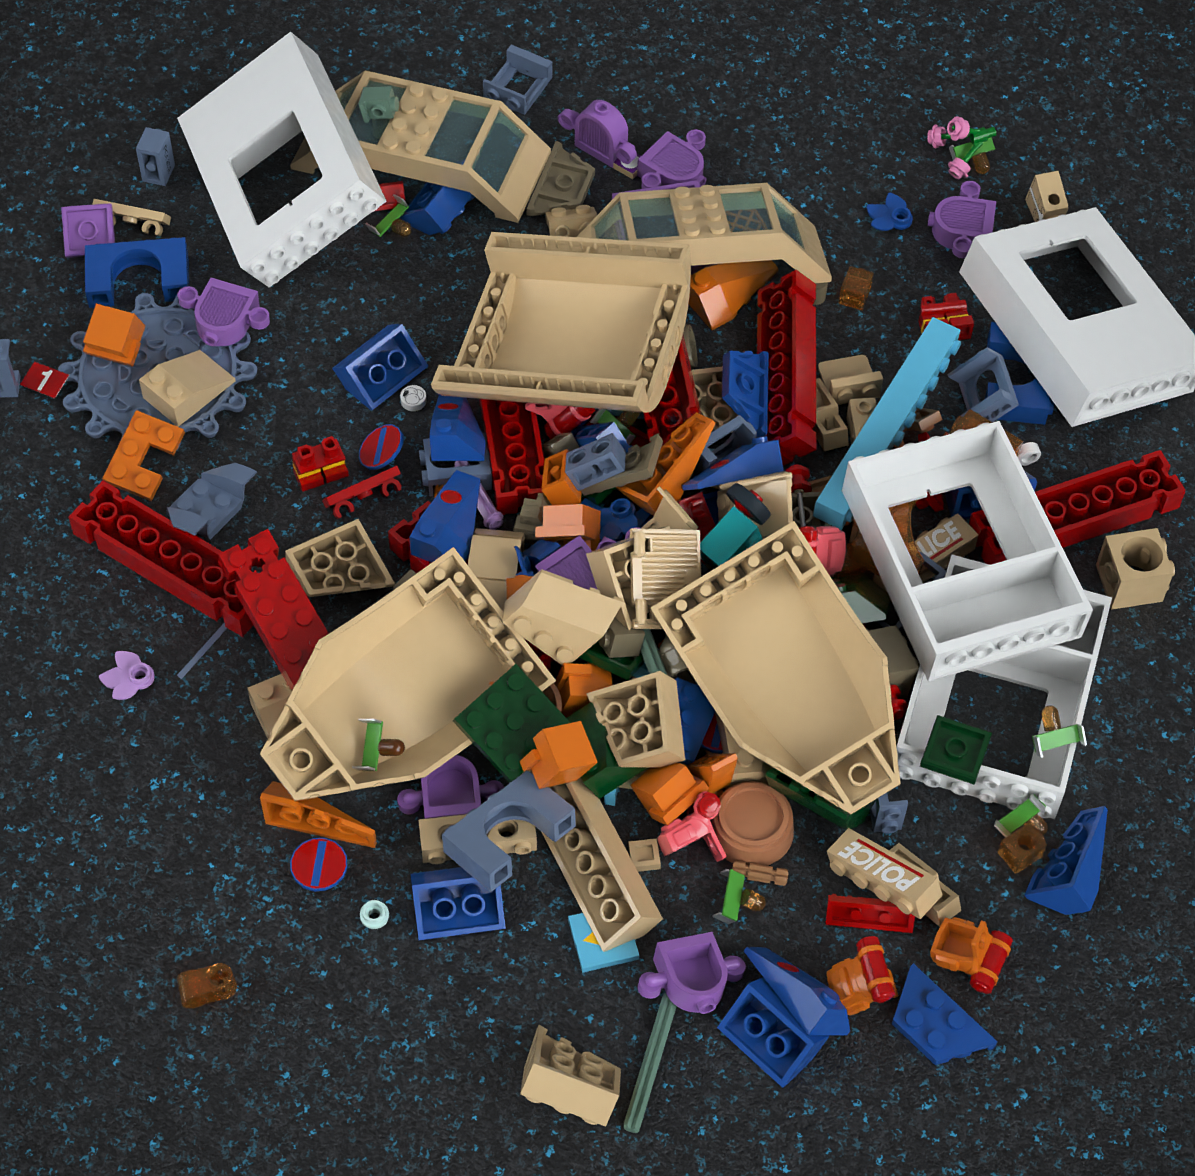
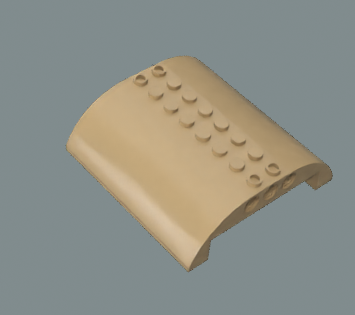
M491 232L484 250L491 273L454 366L438 365L431 383L432 389L442 396L644 413L654 410L666 389L686 323L691 278L689 244Z

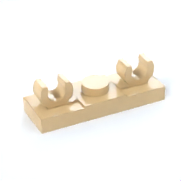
M93 199L92 205L112 204L114 226L116 224V217L114 215L123 217L122 221L131 224L143 221L142 232L148 234L149 228L155 225V235L161 236L163 233L161 224L170 225L171 217L163 212Z

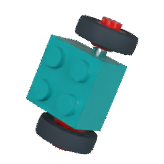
M735 483L727 491L726 494L735 504V507L733 506L700 542L701 577L710 572L705 562L715 569L763 540L758 526L751 520L759 525H763L769 519L771 513L762 503L763 499L752 489L749 491L741 484Z

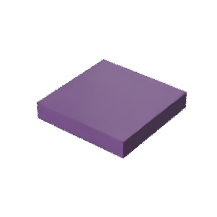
M111 203L61 207L66 258L85 256V245L115 243Z

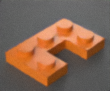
M136 410L102 480L152 502L163 478L160 474L140 466L150 446L175 455L185 434L184 429Z

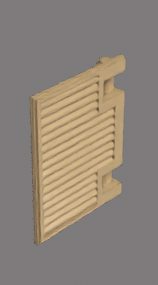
M781 471L711 486V488L726 490L730 489L735 483L749 486L786 479L791 480L792 487V473Z
M631 528L630 539H634V552H630L631 605H635L636 619H632V628L663 629L650 608L701 577L700 530ZM645 539H648V552H645ZM647 606H649L650 619H647Z

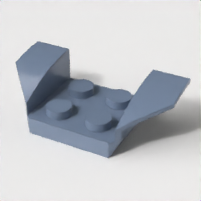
M232 463L201 473V479H197L170 507H167L166 517L171 520L173 527L194 536L198 533L211 540L241 509L244 501L245 484L257 471L238 463Z

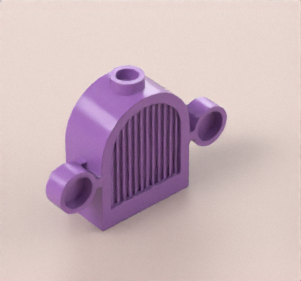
M594 100L581 113L564 109L558 115V121L563 128L567 130L575 129V146L613 168V163L617 158L625 164H630L636 158L635 146L628 142L626 120L618 109L603 100Z
M697 129L689 131L685 142L667 131L638 159L637 176L642 178L641 188L698 180L700 187L705 185L707 178L703 176L704 159L698 151L705 146L706 136L704 132Z
M965 181L961 185L960 196H952L942 200L937 205L935 212L930 211L928 226L932 227L934 238L942 246L952 249L953 254L958 258H965L975 237L981 234L993 233L996 201L978 199L980 186L974 181Z
M210 278L200 296L198 291L190 286L181 288L177 294L181 307L195 309L198 335L209 346H229L235 344L245 336L249 326L260 330L266 328L270 323L269 312L259 306L258 291Z
M580 535L535 565L537 573L543 569L573 580L574 585L589 590L592 587L597 589L586 556L592 550ZM612 539L602 540L598 544L597 549L616 543V541Z
M456 755L426 777L421 778L422 791L405 789L399 793L397 802L399 810L404 814H413L423 805L425 819L465 815L470 810L478 808L481 805V799L486 802L493 793H498L504 786L501 782L495 780L479 785L478 773L474 765L468 759Z
M713 932L657 942L653 961L658 973L646 972L642 974L638 983V992L643 997L652 999L659 996L661 989L664 988L668 998L677 1007L688 1012L707 1014L712 1012L720 1002L726 981L737 982L741 980L746 965L738 956H728L723 959Z

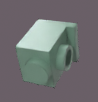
M392 86L363 87L359 107L364 123H369L370 119L394 118L395 112L399 110V100L397 96H394Z

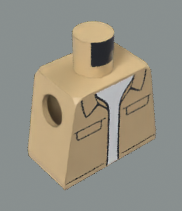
M1059 171L1034 176L1025 200L1035 222L1058 217L1062 214L1066 215L1068 211V203Z

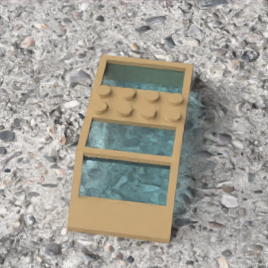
M366 70L335 91L371 169L470 192L495 213V218L519 222L549 158L551 148L502 101ZM392 86L394 96H397L399 100V110L395 112L394 118L370 119L369 123H364L359 107L363 87ZM304 138L290 166L293 170L314 174L315 169L319 166L306 138Z
M768 183L725 186L703 185L696 188L677 187L676 189L618 193L577 236L580 238L689 244L691 266L782 259L814 283L831 282L832 279L815 226Z

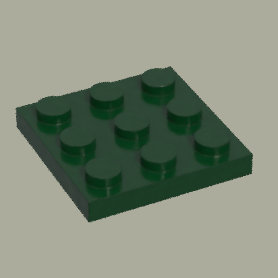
M517 664L512 666L453 720L458 728L508 782L514 781L523 773L520 760L531 750L537 749L533 738L542 729L570 723Z

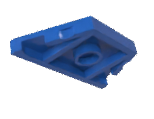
M729 351L723 355L722 399L738 416L741 415L746 422L753 425L757 432V437H763L767 435L769 353L766 351H762L759 354H753L752 351H744L743 353Z
M914 963L910 966L892 1025L934 1065L949 1062L952 1058L970 1056L972 1052L987 1048V1050H991L996 1046L998 1041Z

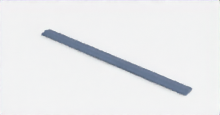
M225 623L221 625L177 674L180 679L188 673L227 629Z

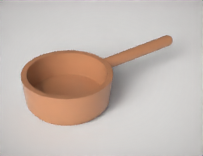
M705 750L706 754H719ZM748 781L738 783L730 788L728 786L725 787L726 791L719 797L721 802L719 813L710 820L714 832L727 856L725 859L731 863L738 860L746 862L745 865L755 863L767 866L780 860L789 850L794 837L793 812L787 798L768 784L762 782Z

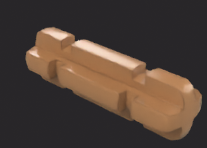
M738 860L733 863L732 870L745 875V877H748L747 880L764 883L774 881V884L781 886L787 884L789 874L787 869L777 867V870H774L772 866L755 863L745 865L746 862Z

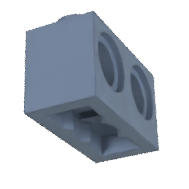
M611 433L566 453L565 473L576 489L580 491L624 472L626 451L615 435Z

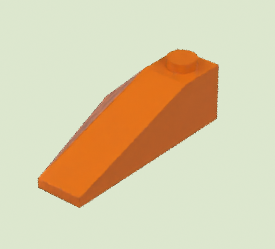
M772 260L723 263L703 268L691 275L688 304L712 331L731 321L737 315L738 310L744 304L747 305L751 300V296L758 289L763 288L778 272V267Z
M696 412L671 433V439L661 447L653 477L643 481L632 482L622 487H616L617 490L653 516L663 498L657 490L659 486L663 490L666 489L676 501L680 500L684 493L682 485L690 480L715 426L714 420Z
M274 781L261 793L260 800L265 824L367 847H376L375 830L318 797L294 801L282 783Z

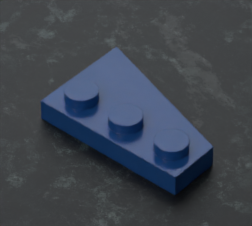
M677 677L674 680L677 681L685 760L680 763L689 765L695 761L715 710L698 685Z

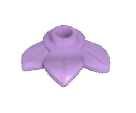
M127 651L115 652L117 667L99 675L100 681L106 687L114 689L112 697L117 700L131 698L139 689L149 687L155 678L154 671L149 665L142 663L137 654ZM141 675L145 676L142 679H137Z

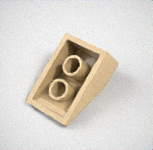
M198 350L158 364L141 377L139 382L143 398L179 427L236 382V380L205 353Z
M786 479L744 486L749 491L751 489L763 499L762 503L771 513V516L763 525H759L751 520L758 526L763 539L793 522L791 480ZM729 489L717 491L719 522L733 506L735 507V504L726 494Z

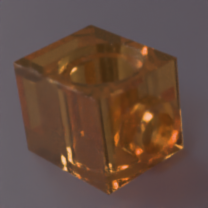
M850 266L841 286L839 304L863 310L871 290L874 273Z
M1028 823L1001 841L998 854L1012 871L1017 874L1042 858L1047 844L1043 835L1038 830H1034ZM1019 845H1026L1030 850H1024Z

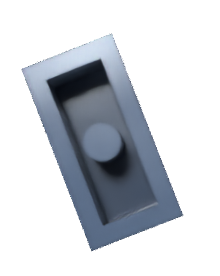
M146 127L136 147L142 181L166 186L175 166L169 132Z

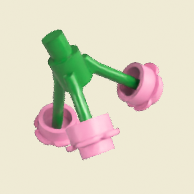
M956 116L948 123V133H946L945 127L933 125V130L928 131V143L932 144L936 149L938 146H945L947 139L957 141L958 139L970 138L973 147L963 160L956 157L952 162L948 163L950 168L948 172L954 178L960 180L961 177L968 178L967 174L971 168L967 162L977 149L983 145V142L988 141V138L996 136V130L994 127L987 129L985 127L978 129L970 128L967 120Z

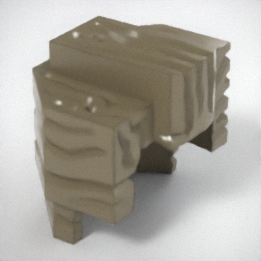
M538 493L536 500L524 498L521 513L517 515L513 532L525 533L524 543L535 544L541 540L535 537V527L543 526V507L552 505L545 494Z

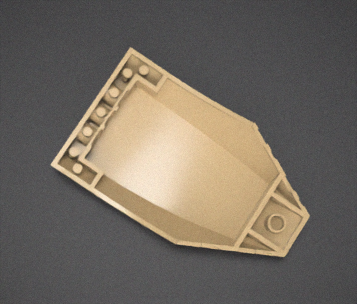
M795 521L650 608L691 675L739 747L850 815L901 784L887 656L843 597Z
M453 547L378 602L318 640L260 755L294 801L424 778L472 744L453 720L491 686L490 682L494 681L495 683L515 664L522 669L541 691H544L556 680L525 639L503 623L502 609ZM358 719H377L382 721L381 739L401 740L405 745L403 754L400 756H381L379 753L377 771H362L352 768V766H362L367 723L358 721Z

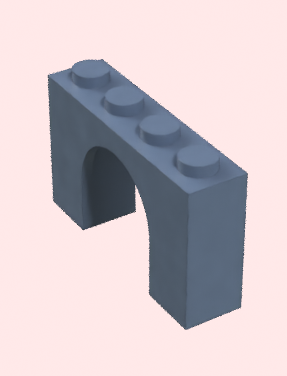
M529 771L524 772L514 781L509 782L498 793H493L486 802L478 808L470 810L466 817L455 825L449 826L442 834L444 853L490 892L512 876L511 857L487 837L488 832L495 825L507 820H523L534 825L554 842L576 827L575 808L549 787L539 789L534 775Z

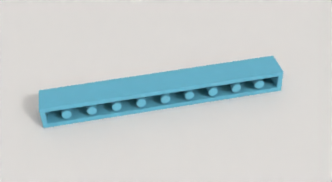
M932 317L816 500L813 517L842 530L847 521L850 523L853 521L854 517L842 492L848 461H852L859 456H871L882 450H892L894 445L897 447L900 445L905 434L903 430L905 427L910 428L916 417L915 411L917 408L920 410L923 408L928 397L926 395L928 390L933 391L939 380L938 374L946 371L950 363L948 358L951 354L955 356L961 345V341L958 340L960 329Z

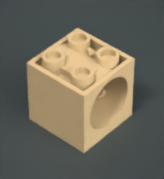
M1158 528L1105 536L1096 567L1106 596L1112 597L1111 610L1163 602L1165 594L1169 590L1172 576L1175 575V567L1173 561L1168 559L1166 553L1167 544L1165 539L1161 538ZM1129 566L1139 567L1145 572L1134 570Z

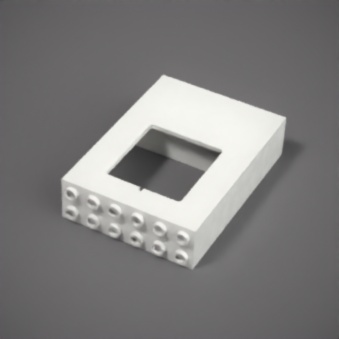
M289 32L177 118L240 268L268 287L277 283L307 259L317 254L322 248L336 240L352 226H355L359 221L387 202L318 54L292 32ZM303 131L320 168L322 178L294 198L292 206L289 203L264 222L257 225L238 179Z
M1096 207L1066 215L1062 214L1046 220L1042 219L1026 225L1021 224L1005 230L1001 229L985 235L981 234L973 239L959 273L1071 427L1188 394L1195 390L1194 333ZM1078 246L1123 307L1075 320H1068L1024 260Z
M1000 421L982 423L975 428L960 429L949 435L934 436L923 442L908 443L897 449H886L871 456H859L852 461H848L842 488L843 495L928 682L1082 637L1093 609ZM970 486L1007 560L923 584L888 508L926 498L927 492H929L930 496Z
M951 554L945 577L985 567L989 564ZM1084 590L1093 611L1081 638L970 669L969 671L1047 692L1048 696L1038 734L1052 731L1044 730L1045 727L1052 725H1061L1060 728L1075 724L1081 725L1112 597ZM920 665L896 747L900 778L920 781L929 787L945 788L958 795L977 797L986 803L995 802L1002 804L1011 810H1014L1030 798V794H1035L1038 800L1046 805L1045 812L1042 813L1040 811L1036 816L1055 819L1065 793L1077 742L1042 751L1043 757L1037 756L1034 749L1026 777L981 765L975 785L922 768L920 763L937 715L942 717L945 715L956 674L928 682Z

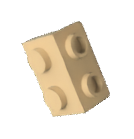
M579 205L576 209L569 210L554 208L551 212H545L550 236L577 237L597 216L595 208L589 205Z

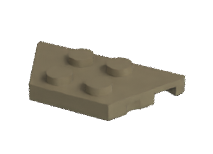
M555 141L528 204L527 215H545V212H551L554 208L569 210L583 205L595 176V168L587 162H583L574 152L568 153L562 148V143Z

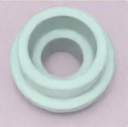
M377 900L367 902L360 910L362 924L370 929L383 927L389 919L387 906ZM372 913H378L380 915L376 919H371L369 917Z

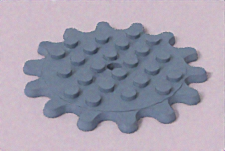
M142 293L136 297L135 309L130 313H134L145 324V329L133 367L85 354L83 352L85 346L83 340L86 332L77 331L71 335V344L76 349L82 351V356L77 361L65 362L58 367V371L69 374L66 381L78 383L77 390L63 399V406L72 413L84 410L92 412V418L85 426L86 433L92 438H99L109 431H119L123 437L136 410L175 425L148 403L142 395L139 379L158 364L201 350L235 378L236 382L179 426L185 432L198 431L207 438L215 437L219 430V424L214 419L216 413L223 410L240 412L244 409L246 398L244 395L236 392L234 386L238 382L254 379L257 374V366L254 363L240 361L236 357L238 352L247 348L250 344L251 337L248 332L240 341L229 346H209L205 344L198 335L193 309L181 307L178 302V296L175 297L171 305L166 307L156 305L151 294Z

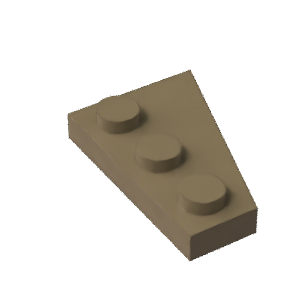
M656 434L650 437L651 442L640 448L637 444L628 448L624 472L580 491L585 496L653 477L663 443L660 435Z

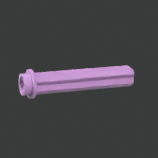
M456 461L454 467L469 466L470 464L468 461ZM480 483L477 508L484 519V526L495 530L503 524V514L496 510Z

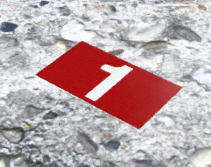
M34 361L20 385L55 398L69 377V374Z

